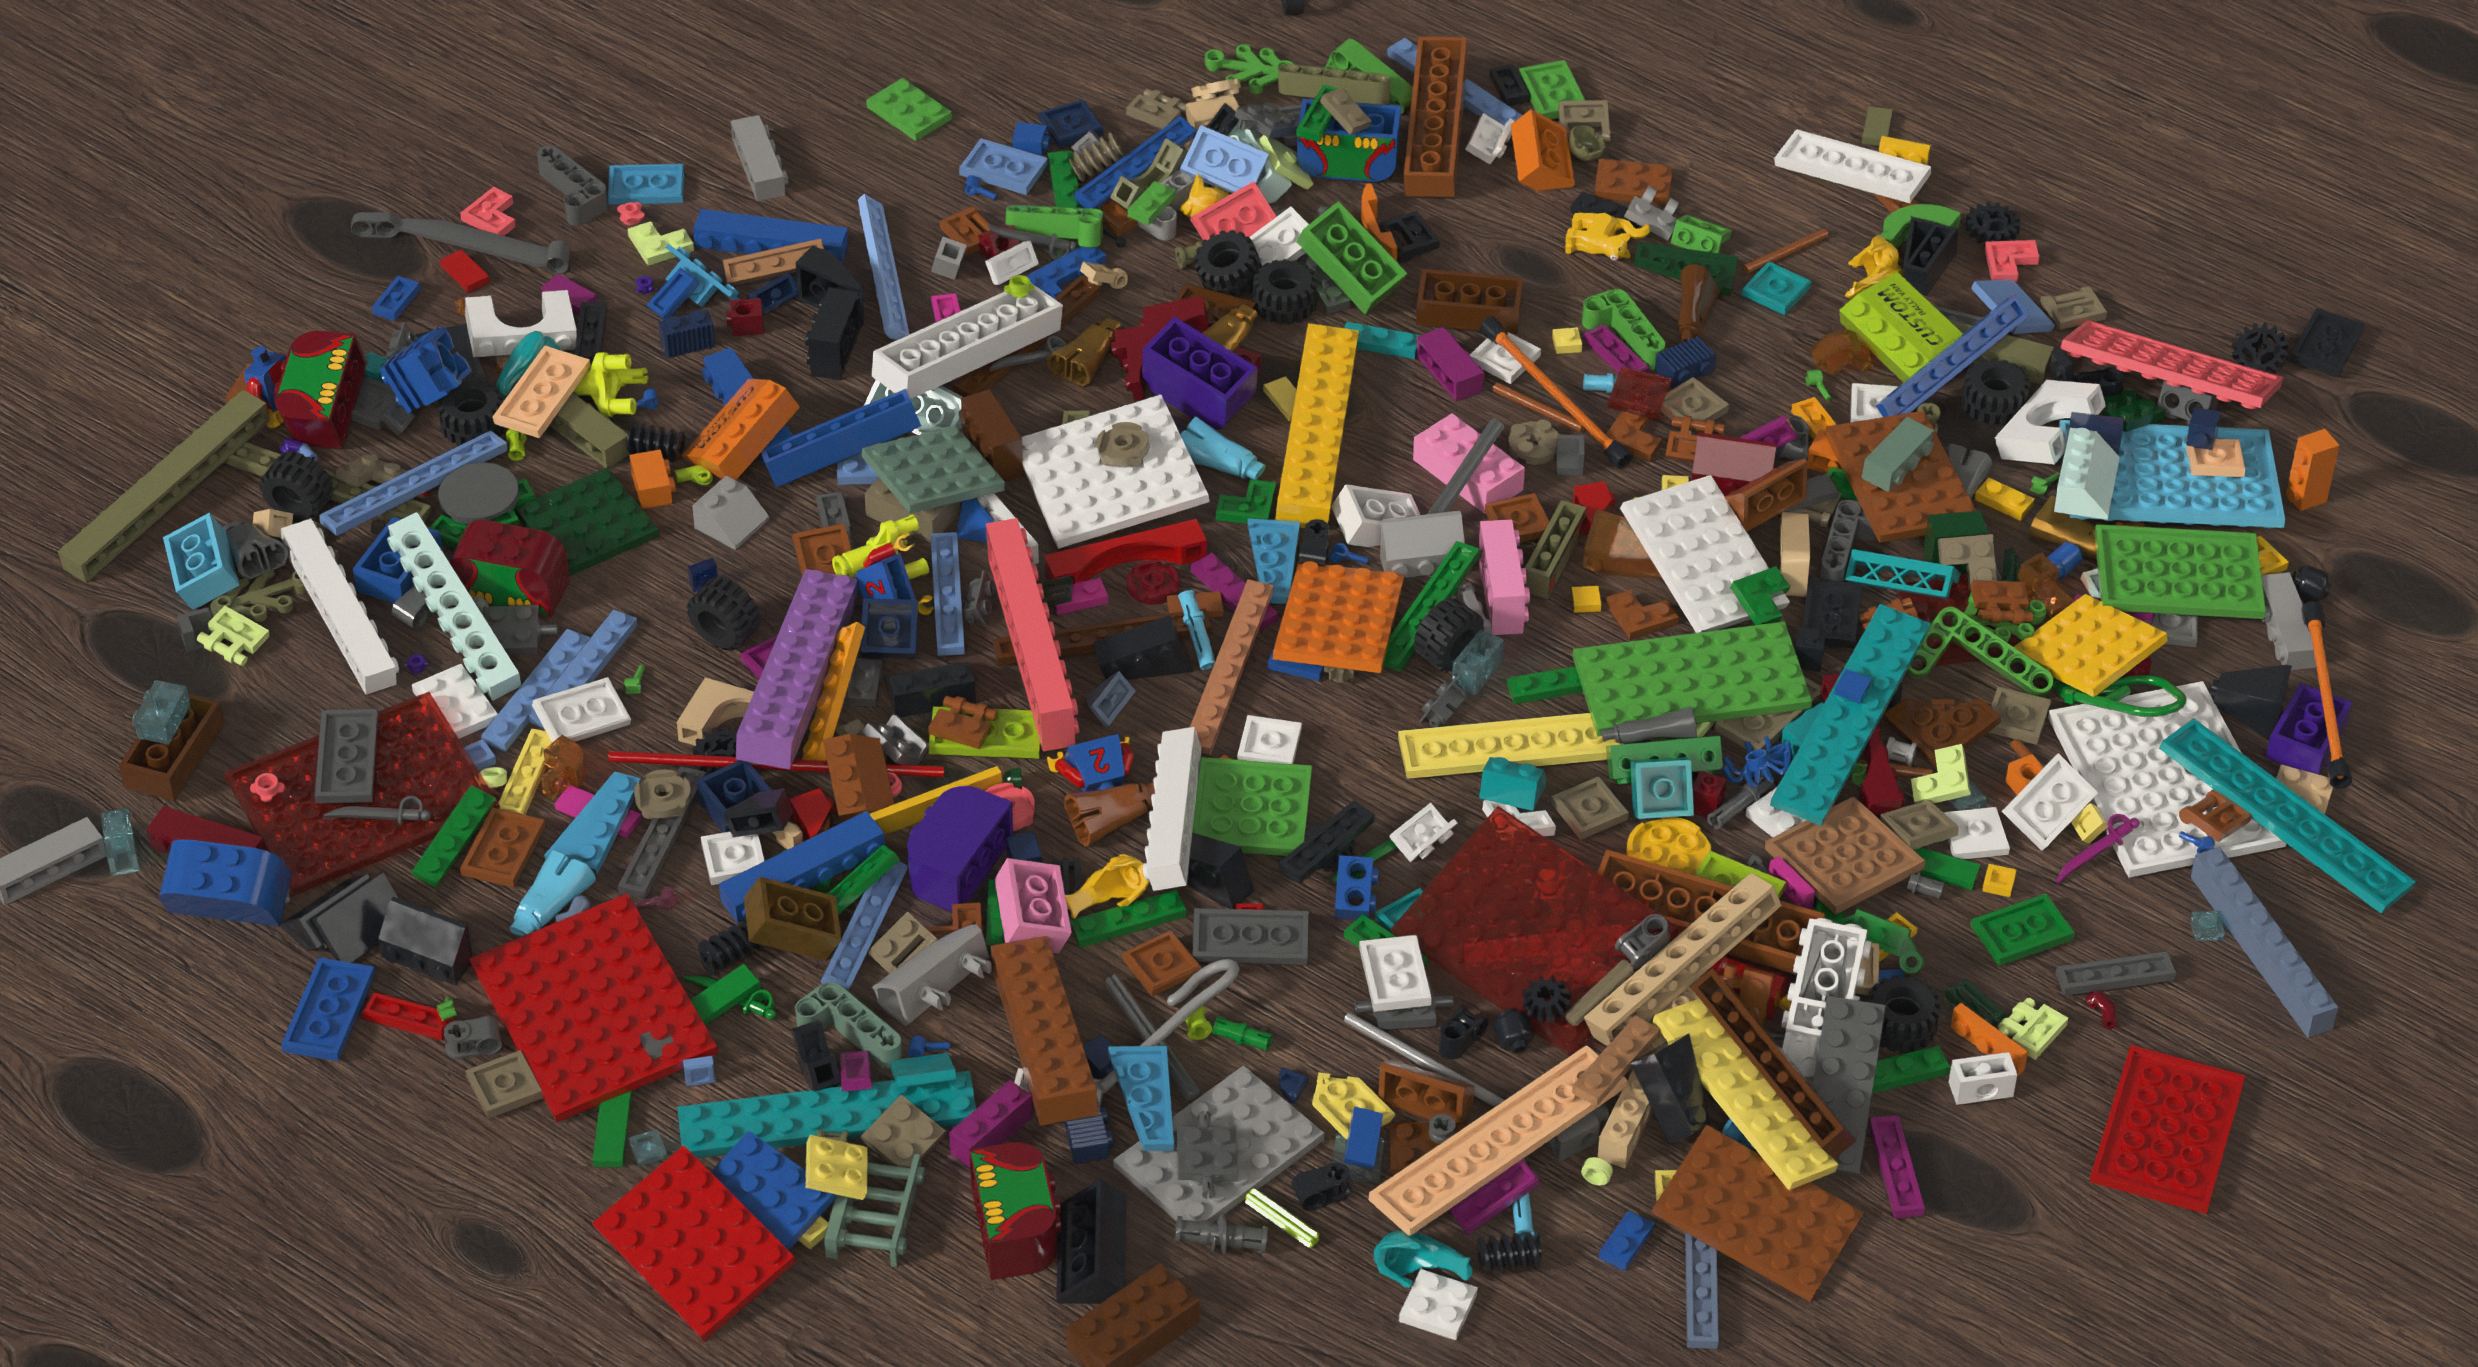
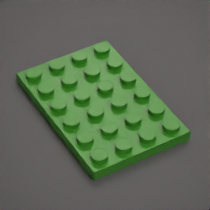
M2096 524L2094 533L2102 606H2112L2126 612L2264 619L2266 610L2256 533Z

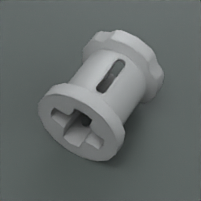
M1890 736L1886 746L1889 754L1888 761L1892 759L1906 763L1907 766H1912L1917 751V743L1907 744L1895 740V737Z

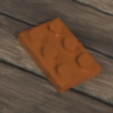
M1599 159L1594 196L1605 200L1631 202L1634 196L1641 199L1647 187L1651 186L1657 192L1650 204L1667 205L1673 166Z
M492 808L460 868L461 876L515 887L546 827L545 819Z

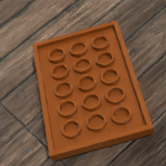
M1925 411L1826 426L1825 435L1879 543L1926 535L1928 515L1976 511L1935 430L1932 437V442L1934 443L1932 451L1927 457L1923 456L1920 459L1917 467L1905 475L1900 485L1896 484L1887 492L1861 478L1864 461L1867 456L1906 417L1934 430Z
M1708 1125L1701 1132L1651 1212L1809 1302L1812 1301L1864 1214L1861 1210L1810 1182L1788 1190L1760 1154Z

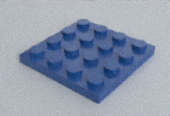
M749 1130L711 1171L788 1251L837 1198L836 1194L806 1188V1171Z

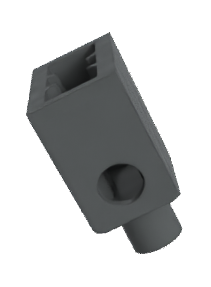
M1604 1104L1600 1105L1547 1142L1558 1161L1565 1160L1596 1144L1599 1137L1600 1124L1607 1122L1609 1119L1607 1107Z

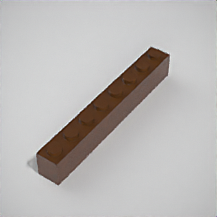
M1711 968L1690 987L1821 1149L1835 1160L1857 1141L1723 977Z

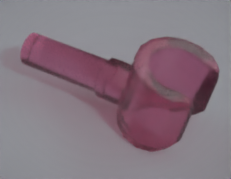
M664 887L659 897L636 901V907L659 905L664 909H672L677 899V896H673L675 889Z

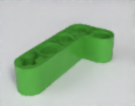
M1347 39L1331 53L1325 68L1388 75L1390 77L1391 101L1385 105L1401 106V114L1411 106L1413 86L1357 41Z
M1012 205L1006 207L1005 225H1014L1016 231L1049 237L1052 234H1056V238L1078 239L1080 246L1097 247L1101 245L1103 237V211L1091 208Z
M1613 289L1590 296L1584 300L1582 324L1586 329L1592 330L1602 324L1606 327L1612 326L1622 341L1650 367V370H1655L1656 354L1658 352L1661 353L1663 350L1665 351V342L1625 291Z

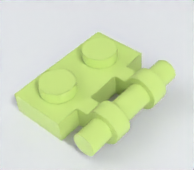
M224 606L208 622V628L212 631V634L209 636L201 632L197 637V641L202 643L204 648L210 652L216 651L223 655L224 660L232 664L237 663L244 666L248 657L241 654V652L246 650L254 654L269 638V630ZM225 638L233 644L229 647L221 641Z
M2026 998L2013 1008L2009 1018H2004L1999 1023L1998 1030L2007 1037L2013 1036L2012 1040L2028 1051L2027 1056L2036 1060L2067 1026L2068 1017L2045 1004L2037 1011L2034 1009V1000ZM2021 1021H2028L2024 1026L2019 1024Z

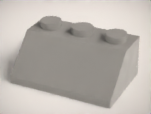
M1461 511L1382 519L1380 559L1384 572L1391 571L1397 575L1404 574V578L1433 575L1456 541L1465 544Z

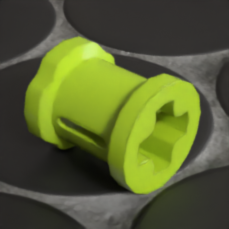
M1204 1005L1185 1020L1188 1026L1186 1033L1189 1039L1202 1040L1212 1032V1025L1205 1018L1206 1009Z

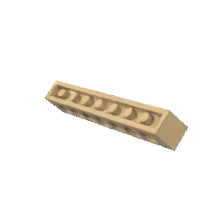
M1752 873L1746 876L1584 1017L1592 1036L1608 1046L1635 1015L1649 1022L1655 1014H1658L1782 906L1773 885Z
M1701 977L1663 1008L1662 1012L1699 999L1690 987ZM1659 1033V1037L1643 1055L1667 1042L1661 1033ZM1632 1070L1627 1081V1087L1622 1090L1599 1137L1597 1158L1622 1168H1626L1653 1113V1109L1634 1070Z

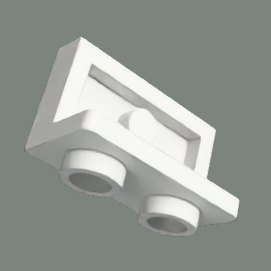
M1483 113L1475 126L1465 150L1488 164H1491L1495 157L1500 159L1507 148L1504 143H1507L1512 136L1511 124L1514 123V120L1510 118L1505 125H1502Z
M1430 803L1395 830L1389 837L1406 858L1412 862L1418 856L1421 859L1428 856L1435 849L1433 847L1435 842L1439 841L1440 844H1443L1454 834L1451 829L1458 822L1453 819L1448 823Z

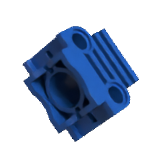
M445 326L442 328L438 327L412 342L408 348L401 349L399 353L398 351L395 352L380 368L383 381L392 388L396 394L397 403L407 413L413 411L414 408L421 407L422 404L426 406L444 397L452 389L458 387L462 380L472 371L466 359L458 352L452 355L449 352L454 348L452 337Z

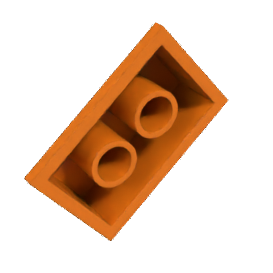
M1532 109L1511 124L1518 179L1521 184L1535 191L1571 188L1575 185L1565 127Z

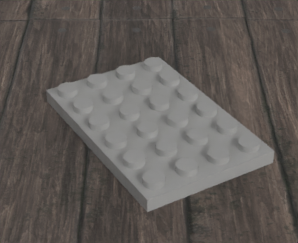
M1242 1066L1172 1117L1173 1151H1143L1139 1141L1113 1160V1167L1175 1221H1177V1216H1182V1220L1199 1222L1203 1220L1213 1223L1221 1215L1226 1214L1246 1199L1245 1196L1251 1189L1261 1188L1323 1142L1324 1132L1245 1066ZM1204 1111V1116H1206V1111L1211 1113V1126L1236 1127L1237 1182L1222 1181L1215 1183V1196L1209 1199V1189L1207 1199L1202 1196V1183L1193 1180H1178L1176 1126H1199L1198 1114Z

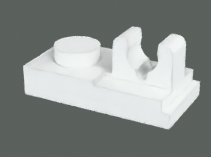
M1031 241L1022 242L985 261L995 285H999L1009 280L1012 276L1019 275L1039 264Z

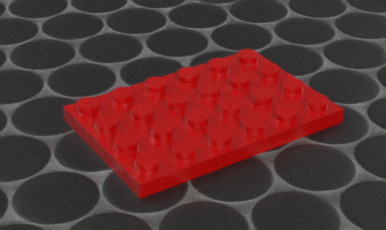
M2130 1045L2089 1182L2207 1214L2245 1075Z
M684 1145L592 1223L604 1239L703 1341L707 1340L797 1262L795 1257Z

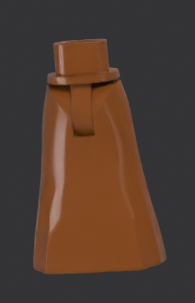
M1143 783L1125 784L1107 789L1067 794L1064 798V808L1079 843L1088 847L1152 810L1151 796L1155 794L1154 783L1147 785Z

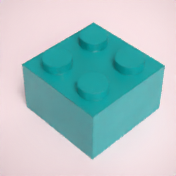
M1681 757L1630 761L1634 817L1645 819L1694 816L1691 759Z

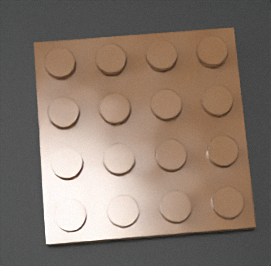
M1854 796L1832 807L1822 826L1806 820L1765 841V850L1774 858L1779 856L1792 866L1794 871L1815 890V896L1835 915L1911 876V873L1923 870L1925 866L1923 858Z

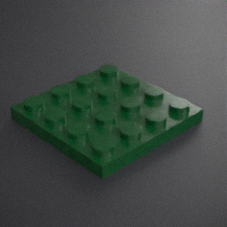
M608 467L514 507L515 514L526 528L545 531L555 536L563 544L567 553L569 576L660 537L657 526Z

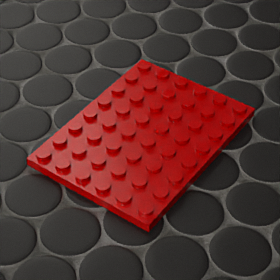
M628 893L469 958L472 970L517 1051L521 1050L542 1090L543 1099L556 1123L595 1107L601 1102L684 1069L683 1060L719 1054L716 1043ZM650 1031L653 1039L663 1040L669 1033L673 1043L664 1045L662 1048L663 1056L652 1060L642 1046L639 1035Z

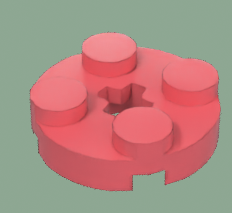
M1000 783L986 790V792L1012 801L1013 831L1033 823L1035 800L1027 788L1022 786L1021 790L1015 788L1013 783Z

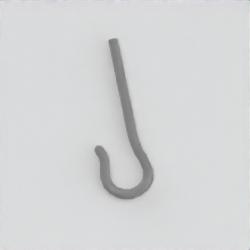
M1231 959L1218 960L1201 968L1192 975L1179 990L1168 997L1167 1004L1169 1006H1176L1181 1003L1207 978L1216 973L1227 971L1215 983L1185 1004L1140 1046L1159 1045L1197 1009L1230 986L1239 973L1238 963ZM1114 1070L1098 1083L1099 1089L1104 1093L1118 1082Z

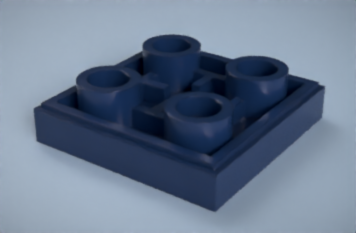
M2071 412L2069 431L2070 428H2085L2090 431H2096L2119 455L2124 418Z

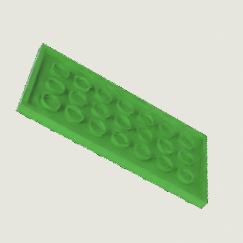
M1785 622L1573 649V660L1597 737L1602 736V729L1613 728V723L1619 725L1628 720L1646 719L1688 706L1693 707L1695 724L1810 709L1812 707V699Z

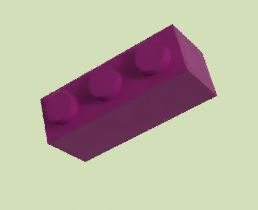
M1444 327L1417 337L1416 356L1456 402L1482 392L1483 380L1485 378L1483 369L1475 364L1469 353L1462 349L1457 343L1456 338L1450 335Z
M1009 1080L949 1132L951 1155L970 1168L969 1149L1004 1143L1033 1117L1032 1095Z

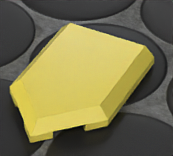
M1318 1073L1312 1105L1346 1140L1348 1138L1352 1110L1355 1106L1383 1113L1381 1127L1390 1123L1394 1118L1395 1112L1360 1078L1348 1076L1347 1079L1330 1077V1074Z

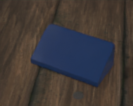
M788 272L750 293L746 299L761 298L762 316L798 297L797 282Z

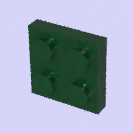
M2124 390L2121 393L2103 397L2106 406L2098 414L2124 418L2122 430L2127 432L2163 420L2165 410L2157 406L2153 401L2141 397L2133 390Z

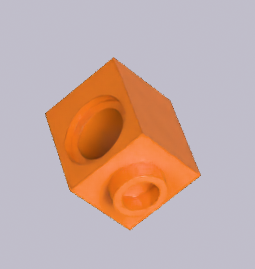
M2033 754L2010 762L2008 764L2006 783L2018 795L2043 769V766Z

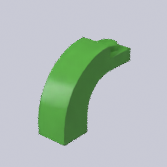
M1931 204L1903 207L1885 218L1881 237H1885L1886 241L1897 249L1903 242L1908 240L1911 216L1959 229L1961 213L1947 207Z

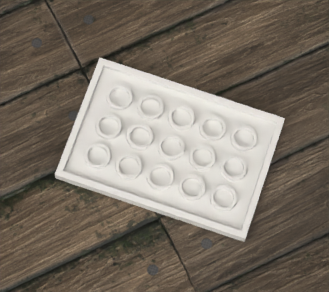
M1711 475L1623 502L1620 507L1622 513L1696 633L1720 630L1751 619L1730 586L1735 580L1769 568ZM1785 594L1772 598L1779 610L1786 608L1790 602Z

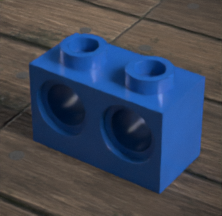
M1339 855L1335 902L1336 919L1357 920L1362 914L1369 918L1370 911L1375 912L1376 894H1371L1372 884H1378L1379 868L1373 867V858ZM1354 871H1362L1365 873V876L1361 879H1355L1351 874ZM1357 897L1362 899L1363 903L1359 906H1353L1349 903V900Z

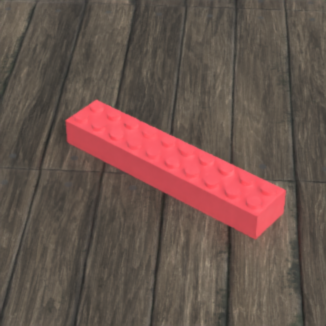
M1018 518L986 523L989 565L1042 750L1044 752L1075 745V734H1079L1078 721L1074 717V715H1078L1077 703L1075 698H1070V695H1072L1070 679L1064 678L1067 675L1064 659L1059 660L1058 658L1061 656L1058 640H1053V637H1055L1053 621L1048 622L1047 620L1050 618L1047 602L1042 603L1044 599L1042 584L1036 583V581H1039L1036 565H1031V562H1033L1031 547H1026L1025 545L1028 544L1026 529L1020 528Z

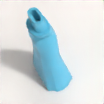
M1194 417L1188 424L1187 431L1184 430L1180 434L1194 464L1207 466L1238 477L1241 475L1242 479L1249 477L1253 480H1257L1265 470L1266 465L1258 462L1257 457L1251 451L1224 437L1198 417Z
M552 850L543 863L533 885L521 900L514 915L515 921L509 928L510 931L522 937L541 929L576 896H579L595 882L596 877L586 863L577 859H571L569 862L565 854Z

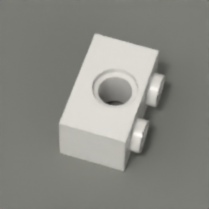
M2009 1052L1952 1060L1949 1085L1956 1105L2013 1097L2017 1072Z

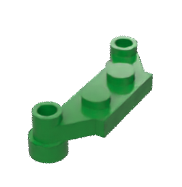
M1857 909L1854 915L1839 920L1828 919L1836 924H1853L1867 930V941L1879 944V949L1899 956V964L1904 972L1914 974L1922 970L1924 958L1910 937L1911 929ZM1912 957L1917 959L1915 967H1912L1910 964Z

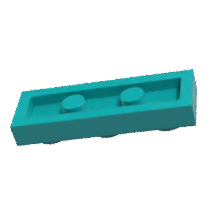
M1346 322L1344 328L1359 331L1357 349L1415 359L1417 337L1420 336L1418 334Z

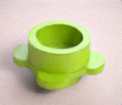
M1014 275L1010 278L1009 285L1004 287V291L1011 293L1016 298H1026L1030 291H1034V285L1030 283L1028 277Z

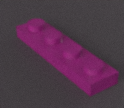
M1213 553L1192 563L1191 573L1212 592L1220 591L1222 601L1235 612L1246 583ZM1268 605L1259 631L1278 621V612L1270 605Z
M1899 1115L1869 1118L1868 1126L1894 1219L1924 1216L1925 1207Z

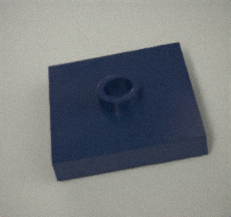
M1084 99L1039 112V120L1043 125L1047 126V132L1058 148L1077 143L1090 130H1094L1098 136L1104 135L1102 125Z

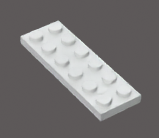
M1797 129L1775 157V166L1911 203L1931 175V166Z

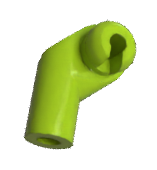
M700 465L674 470L677 483L691 480L700 485H708L713 479L711 471Z

